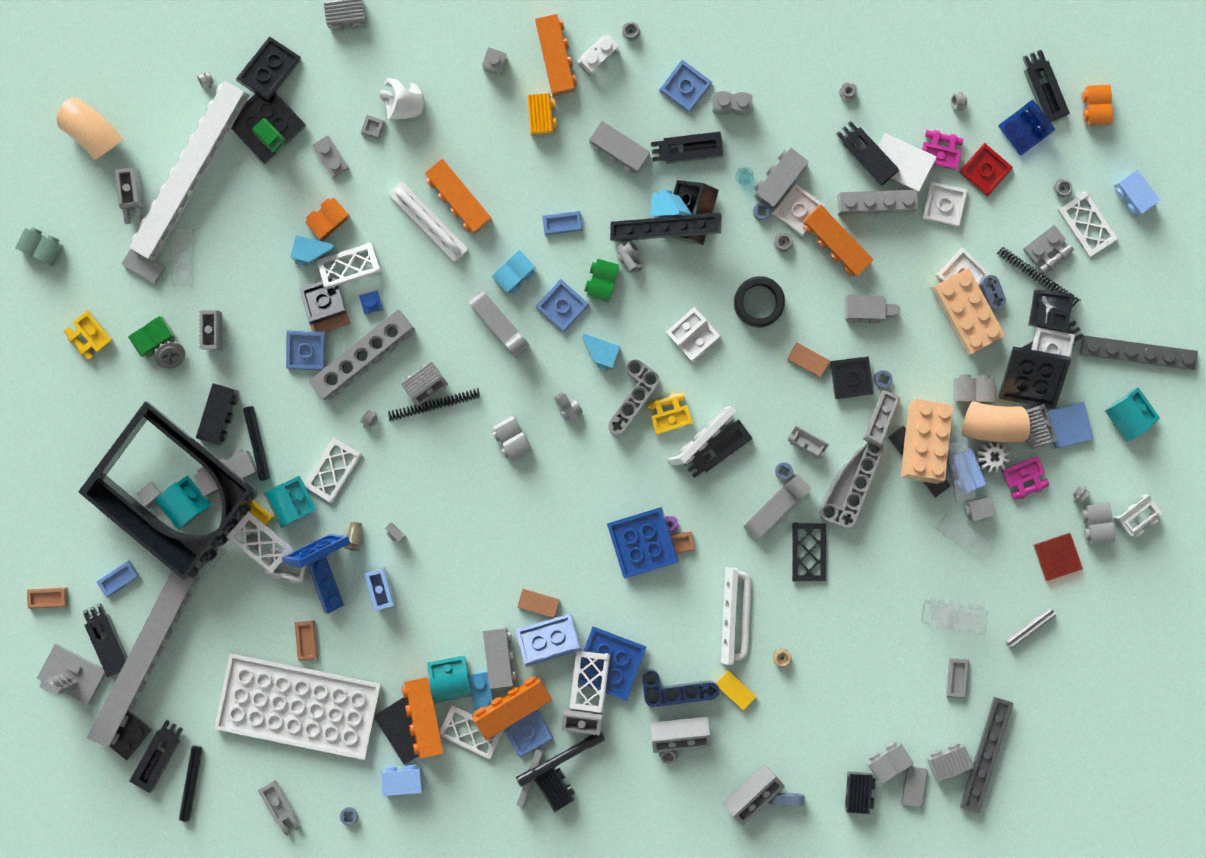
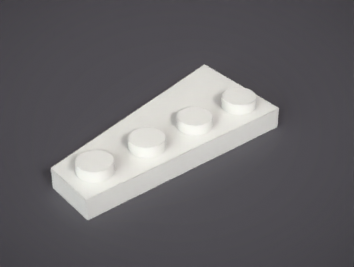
M733 406L725 407L707 423L708 429L703 428L694 435L695 441H690L679 449L682 453L676 457L672 456L667 461L672 466L690 463L695 457L693 454L697 450L701 451L708 444L706 441L710 437L714 438L721 431L719 428L723 424L727 425L733 420L734 417L732 415L736 412Z

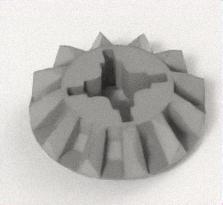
M167 341L165 344L160 343V347L155 349L154 358L160 367L166 369L174 368L183 362L185 350L176 341ZM169 350L172 352L170 359L167 357Z

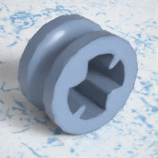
M765 202L757 203L753 209V215L758 220L767 219L771 212L770 206ZM759 206L766 208L765 216L757 214Z
M878 371L874 375V382L879 387H888L892 383V375L888 371ZM881 374L888 376L886 384L879 382L878 378H881Z
M785 462L779 463L775 468V474L779 479H788L793 473L791 465ZM781 466L784 468L788 467L789 472H787V476L779 474Z
M347 807L340 813V821L344 825H352L358 818L357 811L352 807ZM346 811L348 813L350 811L353 813L352 821H350V819L348 821L344 819L346 817V815L344 814Z

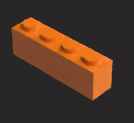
M558 14L536 18L535 23L552 97L575 92L574 86H577L575 74L571 75L570 68L573 67L571 56L566 54V49H569L567 37L563 38L561 32L565 30L563 20L558 19Z
M443 159L425 172V175L428 177L425 181L432 189L434 187L440 192L437 194L444 203L448 201L452 206L449 210L456 218L459 216L464 221L462 225L468 232L472 231L476 234L492 221L491 216Z
M822 205L815 207L801 221L804 224V230L810 235L813 234L817 238L816 242L823 249L826 247L831 252L829 254L835 262L839 261L844 266L842 269L849 276H858L874 260Z
M537 675L525 680L523 685L510 689L505 696L495 698L487 707L479 708L472 715V718L485 740H488L550 702L552 698Z
M428 677L404 682L401 690L403 698H407L408 702L405 710L407 717H411L412 724L409 725L410 734L415 737L416 741L413 744L414 754L418 755L420 759L444 754Z

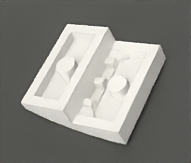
M695 307L666 331L668 336L692 363L721 339V336Z

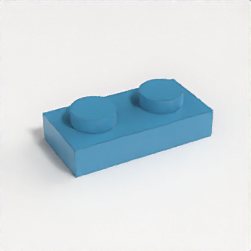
M488 671L469 675L475 711L481 707H487L493 701L492 691L489 688Z

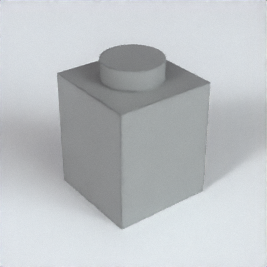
M488 47L482 63L483 70L501 76L508 59L507 54Z
M992 497L966 502V507H964L965 515L967 518H970V521L996 516Z

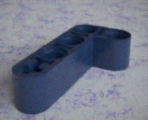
M647 669L642 674L644 698L646 704L650 707L713 700L719 695L718 685L711 680L660 686V678L656 670ZM653 673L656 676V680L653 683H648L645 680L647 674ZM709 685H712L715 689L711 695L705 691L702 692L703 696H700L699 686H702V690H707ZM688 688H695L697 690L694 697L686 695ZM670 690H675L678 695L677 698L670 700L667 698V693ZM650 693L658 694L659 698L656 702L648 700Z

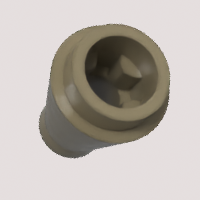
M350 522V527L346 534L349 537L350 544L344 546L345 549L359 551L362 546L361 523Z

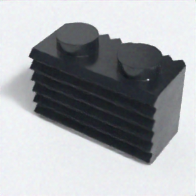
M555 767L535 779L554 812L573 802V795L576 794L570 784L566 785L563 779L565 775L560 767Z
M847 772L846 812L870 814V809L874 808V798L871 797V791L875 790L876 780L871 773Z

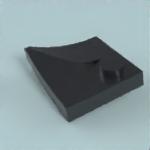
M1034 290L1028 326L1067 333L1074 294Z

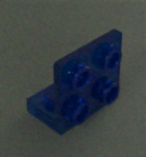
M1033 99L998 125L1020 156L1056 130Z

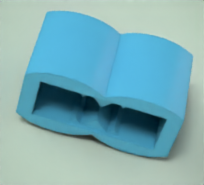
M519 250L492 277L508 294L510 292L514 294L520 289V283L524 279L528 281L535 274L534 270L536 267Z

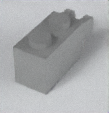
M134 167L116 169L115 179L118 204L120 209L123 210L124 223L126 225L131 223L130 210H135V219L137 223H141V209L144 208L139 170Z
M845 296V319H850V323H861V320H869V323L879 324L880 320L896 316L901 310L898 304H886V299L883 296Z

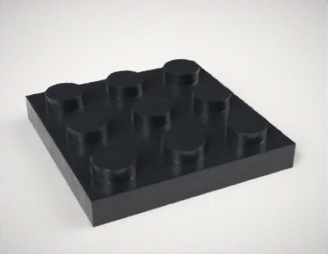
M277 93L272 96L269 102L254 94L244 104L231 127L264 164L270 161L278 152H271L252 132V128L263 118H266L286 139L285 146L307 126Z
M1013 346L998 394L999 399L1036 406L1045 404L1047 408L1056 409L1071 363V357Z

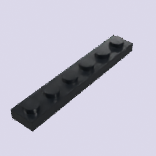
M708 213L610 222V241L619 242L720 234L722 214Z

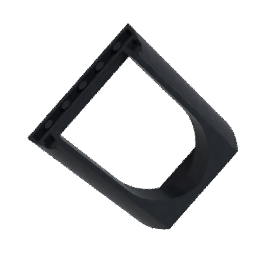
M148 401L142 404L78 491L79 494L182 580H186L189 577L193 579L208 561H212L217 556L218 548L225 545L229 540L226 538L227 534L237 525L242 516L251 511V505L257 498V491ZM147 420L199 462L214 479L222 502L220 526L214 532L206 535H190L170 528L107 476Z

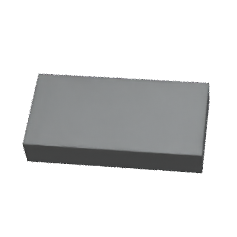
M132 249L129 250L122 262V265L156 284L165 269L163 266L147 259Z
M949 658L946 686L947 697L966 698L968 659Z
M915 766L907 768L901 802L903 805L922 806L927 768Z

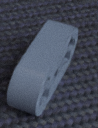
M994 275L983 276L980 280V287L990 308L995 310L1004 308L1006 298L999 279ZM988 279L994 282L991 284V287L986 286ZM994 295L996 298H1000L998 306L992 303L995 300Z
M778 793L768 804L803 806L805 795Z

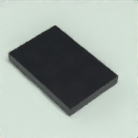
M269 36L237 76L236 81L269 102L300 62L301 56Z
M402 697L374 715V718L405 765L418 757V755L414 754L413 744L416 741L415 737L411 736L409 725L412 724L411 717H407L405 706L408 705L407 698Z

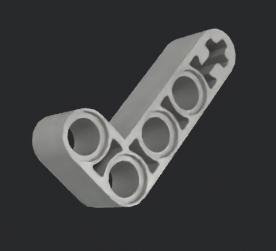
M483 290L479 291L468 301L515 358L530 347L527 340Z
M637 359L631 360L628 363L627 373L638 383L609 422V430L614 435H620L625 431L659 383V375ZM633 363H637L641 367L640 372L637 374L630 371V365ZM649 374L656 377V383L653 385H649L645 381V377ZM637 390H642L645 393V398L641 401L636 400L634 397V393ZM627 405L632 406L634 409V413L631 416L623 414V408ZM618 414L624 419L629 420L627 423L623 420L620 425L622 427L621 431L618 429L616 431L613 430L614 426L612 423H617L620 420L617 417Z
M798 474L794 475L743 527L757 541L798 500L802 499L811 490V487Z

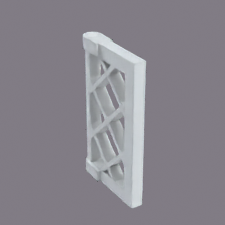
M1087 191L1058 209L1089 257L1117 241V236ZM1085 199L1090 209L1079 207L1080 202ZM1070 208L1076 209L1074 220L1067 213V210ZM1079 210L1089 212L1087 222L1077 221ZM1092 212L1095 213L1101 225L1090 223ZM1076 223L1087 225L1084 236L1077 228ZM1089 226L1100 228L1098 238L1087 236ZM1103 228L1110 236L1107 240L1100 239ZM1086 239L1097 241L1096 247L1091 249Z
M371 243L316 260L325 290L380 273L381 271ZM366 251L369 253L367 258L358 255ZM353 256L348 264L339 261ZM355 258L364 261L360 269L351 266ZM334 262L330 270L324 268L325 264ZM367 263L373 265L372 269L363 271ZM337 264L346 267L342 275L333 272ZM349 269L358 272L357 274L345 277ZM330 275L339 278L338 280L329 282L328 280Z
M333 437L305 482V487L329 503H333L362 454ZM335 445L340 447L341 453L331 456L330 453ZM350 453L355 457L350 465L347 466L345 454ZM342 455L344 467L334 469L332 458ZM329 459L331 470L321 472L320 469L323 464ZM345 469L346 471L342 478L337 482L335 471ZM332 472L334 483L324 485L321 474ZM317 475H319L321 482L319 487L312 485ZM335 485L332 494L328 495L324 487Z
M249 511L226 536V538L237 545L270 574L283 561L282 557L288 555L293 550L288 543ZM250 520L257 528L246 529L245 524ZM258 531V542H247L246 532ZM260 531L265 532L272 538V541H260ZM238 532H244L243 543L234 537ZM275 543H278L285 550L282 553L275 554ZM259 544V555L251 551L247 545ZM261 544H273V554L262 555ZM274 557V562L269 566L262 558Z
M585 651L576 652L569 709L603 713L610 660L609 654ZM581 657L588 658L590 661L583 669L580 668ZM598 659L604 660L602 671L594 663ZM592 664L599 674L590 680L584 673V670ZM580 673L588 680L581 688L578 687ZM601 675V689L598 691L592 681ZM590 683L597 693L587 699L581 689ZM578 692H580V694L586 700L582 704L576 703V696ZM599 694V706L592 705L590 700Z
M452 705L439 731L440 737L490 760L504 730L496 734L494 738L476 744L472 733L480 730L471 731L468 720L474 721L472 718L473 714ZM454 713L464 716L465 719L454 723L452 717ZM466 721L469 732L458 735L455 725ZM453 726L457 737L446 734L447 728ZM470 734L474 745L471 746L461 741L460 737ZM488 742L489 749L487 753L477 748L478 745Z

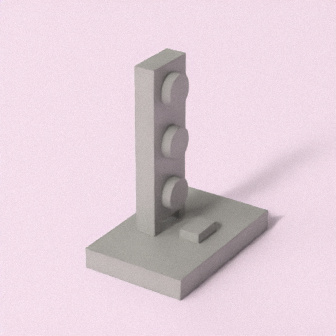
M54 644L37 679L42 681L40 688L56 696L66 693L89 705L105 676V672L101 666L59 644Z

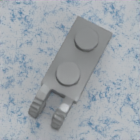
M276 780L258 790L275 822L279 824L286 836L291 834L290 828L284 821L288 817L297 830L301 828L297 817L294 815L295 812Z

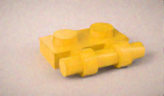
M86 311L72 322L77 328L74 332L70 327L63 331L68 336V341L78 348V353L84 356L87 361L94 357L90 352L92 348L96 352H100L113 341L89 311ZM80 335H83L88 341L85 345L79 339Z
M683 392L670 394L669 397L663 399H653V402L647 403L649 411L656 409L658 413L651 416L656 435L693 423L688 405L682 407L679 405V401L685 400ZM673 404L674 409L663 412V406Z

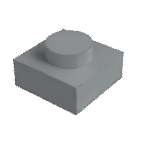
M390 523L385 528L388 531L386 535L392 541L397 540L400 542L406 536L393 523Z

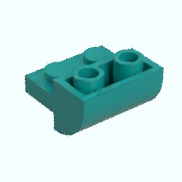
M1139 387L1133 389L1105 410L1126 442L1149 430L1160 419Z
M188 475L177 483H173L155 499V502L178 530L189 524L195 517L212 505L202 495L200 489Z
M300 475L264 493L281 528L317 510Z
M465 655L427 662L429 685L434 703L472 696Z

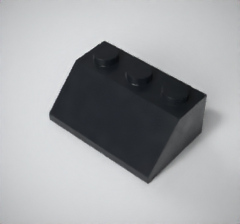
M677 180L673 194L680 196L692 215L713 213L719 190L705 183ZM706 235L670 238L704 245Z

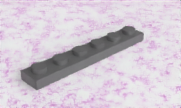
M1085 336L1082 338L1080 355L1196 370L1198 351Z
M993 697L974 758V768L970 771L960 808L980 813L1013 702Z

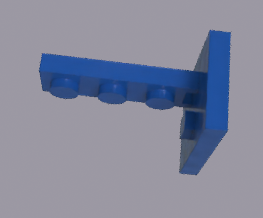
M328 534L282 557L284 565L300 568L307 565L324 613L327 614L344 606L327 557L329 556L328 554L350 544L348 536Z

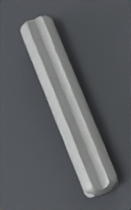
M1051 608L1046 609L1007 638L1006 644L1011 649L1016 647L1055 618V612Z

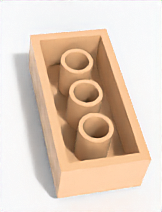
M969 268L931 287L967 355L1005 336Z
M915 399L909 403L900 478L934 484L945 481L953 405Z

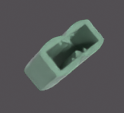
M31 227L30 230L25 228L15 249L53 266L63 247L58 244L60 240L50 235L48 238L41 236L42 231Z

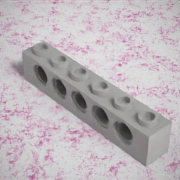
M399 309L396 310L308 382L322 399H333L338 394L337 390L342 386L344 388L348 387L353 382V377L357 374L359 376L364 374L368 370V365L372 362L374 364L379 362L383 358V353L387 350L389 352L394 350L398 346L397 342L402 338L404 340L409 338L413 334L412 330L415 328ZM391 327H396L398 330L395 337H389L388 330ZM376 339H381L383 342L380 349L373 347ZM361 351H366L368 354L365 361L358 359ZM346 363H351L353 366L350 373H345L343 370ZM331 375H336L338 381L335 385L331 386L328 379Z

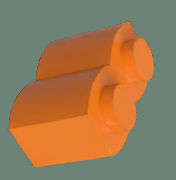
M1111 85L1087 86L1081 94L1082 103H1085L1086 107L1083 110V121H1086L1087 126L1112 124Z
M329 198L321 204L322 208L319 211H313L306 217L307 221L305 223L321 241L328 238L350 218V215L335 198L331 200Z

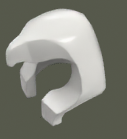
M387 78L384 86L393 87L395 92V100L390 91L381 89L379 98L384 101L387 119L398 120L418 117L422 113L424 106L423 93L414 83H409L410 89L408 90L398 80Z

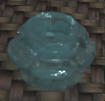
M740 167L735 174L736 181H739L741 185L751 183L754 179L753 170L749 167Z

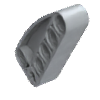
M866 441L847 460L830 485L821 504L819 515L822 519L845 528L855 525L884 449L883 444L881 447H878L877 452L873 453L869 449L871 443ZM865 460H869L872 464L871 469L868 471L864 470L862 466ZM858 478H862L865 481V485L861 489L857 488L855 484ZM851 496H856L858 499V504L854 507L849 504ZM827 507L833 509V515L830 518L824 515V510ZM847 514H849V518L851 519L850 523L847 522L845 525V521L842 519V517L847 516Z

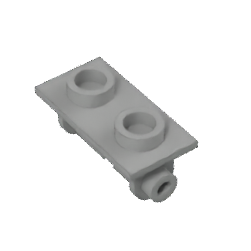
M798 426L794 427L787 438L791 445L801 450L803 448L807 449L806 452L814 456L815 459H822L825 450L829 446L825 441Z

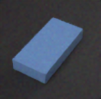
M580 211L542 216L545 235L583 231Z
M129 560L96 583L106 598L140 577V575Z

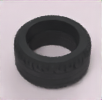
M764 276L747 279L740 285L734 296V309L737 316L742 322L751 327L762 328L773 324L781 316L785 307V296L782 288L777 282ZM763 286L773 293L776 304L769 316L755 318L746 312L743 298L750 288Z

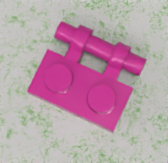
M926 130L925 137L932 140L931 143L924 142L922 150L937 157L934 165L957 170L962 150L954 149L955 144L962 146L964 138H959L955 134H943L938 130ZM938 140L947 142L948 147L937 145Z
M1038 456L1001 470L1008 488L1014 486L1017 488L1016 492L1011 493L1013 500L1024 499L1027 495L1034 492L1039 493L1043 491V488L1050 486L1047 479L1040 481L1038 477L1045 474ZM1032 479L1033 485L1024 488L1023 483Z

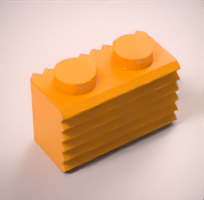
M550 93L527 95L531 136L554 134L553 129H557L556 117H552V110H555V99L551 98Z

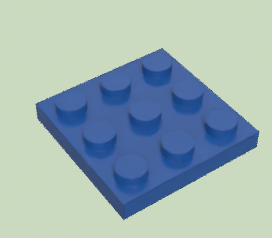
M662 507L607 523L624 579L679 562Z
M592 626L583 651L607 653L610 655L605 693L627 701L647 646ZM581 657V669L590 663L588 658ZM596 660L594 662L595 665L602 671L604 660ZM592 664L584 670V673L590 680L599 674ZM580 673L578 683L585 685L588 680ZM601 675L592 681L598 690L601 689Z

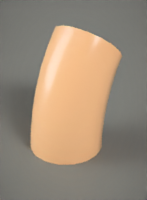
M79 98L67 100L58 111L57 125L59 129L76 140L94 160L107 153L124 139L108 120Z
M973 401L964 419L962 436L989 442H1025L1030 434V419L1026 410L1021 406H993Z

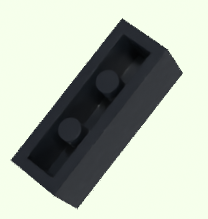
M212 383L197 431V439L216 445H221L222 442L226 441L228 435L226 428L228 424H231L234 413L231 412L233 406H236L239 400L238 390Z

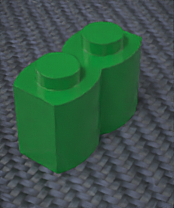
M263 118L252 128V132L271 152H279L284 148L286 139L266 118Z
M598 258L596 263L592 262L590 273L593 274L591 281L587 280L584 290L588 292L587 297L609 303L619 264Z
M159 316L132 333L128 338L141 357L146 356L149 358L155 354V349L160 347V343L173 342L172 338L175 337V334L164 317Z

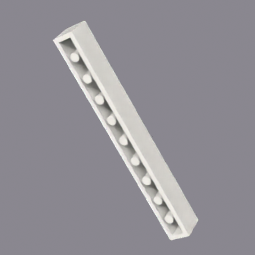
M224 81L217 88V95L214 100L209 102L204 117L198 121V128L189 137L186 149L178 157V163L170 170L166 184L161 186L160 194L151 203L150 211L147 217L142 219L139 231L131 238L129 248L147 259L156 260L250 96L227 81Z

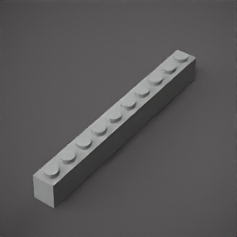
M171 571L87 736L88 739L107 748L111 744H116L120 736L117 732L120 726H125L129 718L126 716L128 710H133L138 700L135 697L138 691H143L147 683L144 679L147 674L151 675L156 665L153 661L156 656L160 657L163 652L164 646L162 644L165 639L168 640L173 632L171 626L174 621L178 622L182 614L179 610L182 604H187L191 596L188 592L191 587L195 588L200 577L196 575L193 579L189 577L186 580H182Z

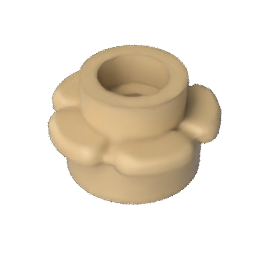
M786 649L777 650L773 654V662L778 667H787L792 660L791 654Z

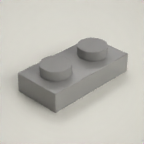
M328 135L312 145L332 178L349 169Z

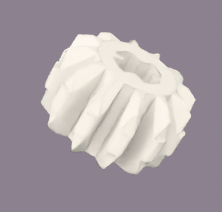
M988 441L987 446L981 445V449L984 452L977 451V454L982 456V458L977 459V462H983L980 468L984 469L987 467V473H991L992 470L995 473H999V468L1002 470L1006 469L1003 462L1009 463L1010 461L1005 459V456L1010 455V453L1003 452L1006 449L1005 445L999 448L1000 442H995L993 446V443ZM995 453H996V456H995L996 461H995V460H994V461H991V460H990V459H991V455H990V454H995Z

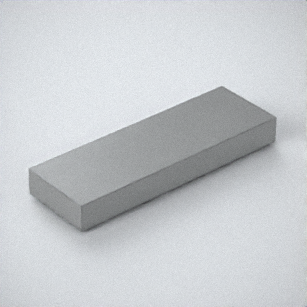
M886 390L881 391L862 440L878 447L882 446L900 400L899 396Z
M536 748L529 769L539 765L543 755L542 749ZM533 781L522 787L517 806L524 807Z

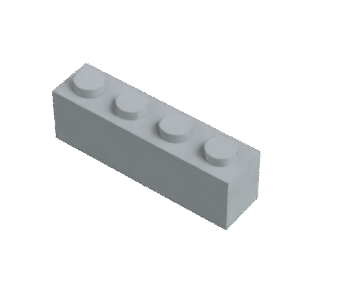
M917 190L840 192L837 195L838 215L915 212L918 209Z

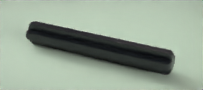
M253 406L243 408L259 480L264 481L270 479L269 469Z
M197 745L191 747L179 814V820L183 822H188L191 816L202 754V747Z

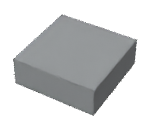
M366 115L361 134L379 140L385 121Z
M150 481L136 494L144 506L149 509L156 503L155 499L161 492Z

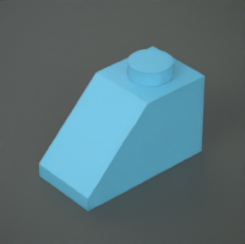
M661 190L660 193H652L650 216L660 218L692 215L680 196L672 194V191Z
M296 235L290 258L295 260V264L306 266V263L313 264L316 260L333 252L336 246Z
M583 334V340L594 363L598 364L597 368L608 371V368L613 369L620 346Z

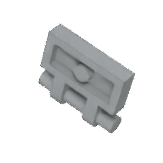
M1053 225L1023 248V250L1034 264L1042 260L1044 265L1039 269L1044 274L1048 270H1053L1062 259H1067L1069 254L1074 251V248L1070 244L1065 248L1060 245L1066 239L1057 227ZM1055 249L1058 254L1050 259L1047 254Z

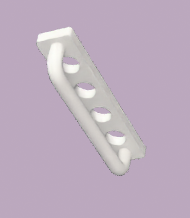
M403 182L399 183L389 193L390 197L454 262H457L468 251V248Z
M725 567L721 663L733 665L734 661L743 660L748 653L751 578L746 572L738 571V568ZM739 578L744 581L741 650L739 653H734L737 582Z

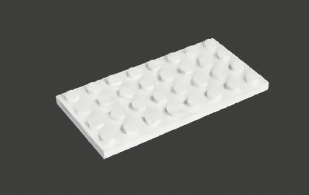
M230 653L214 729L365 760L381 683Z

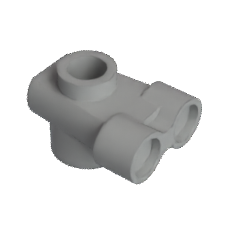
M629 241L627 244H621L616 248L618 260L623 264L625 263L629 272L634 271L637 273L643 268L641 262L635 257L639 254V250L634 243Z
M563 392L554 397L562 409L560 414L565 421L569 419L570 422H574L579 418L578 415L583 410L575 399L569 402L570 400Z

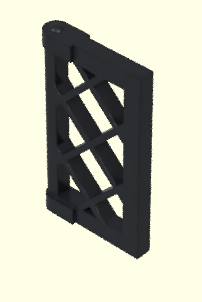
M792 523V581H826V523ZM798 529H804L807 534L799 541ZM814 529H820L819 541L811 534ZM808 535L817 542L810 550L801 543ZM799 544L807 551L800 560L798 559ZM818 544L820 545L819 560L811 553ZM808 554L817 561L810 569L801 562ZM799 563L807 570L804 575H798ZM819 563L820 575H814L811 570Z

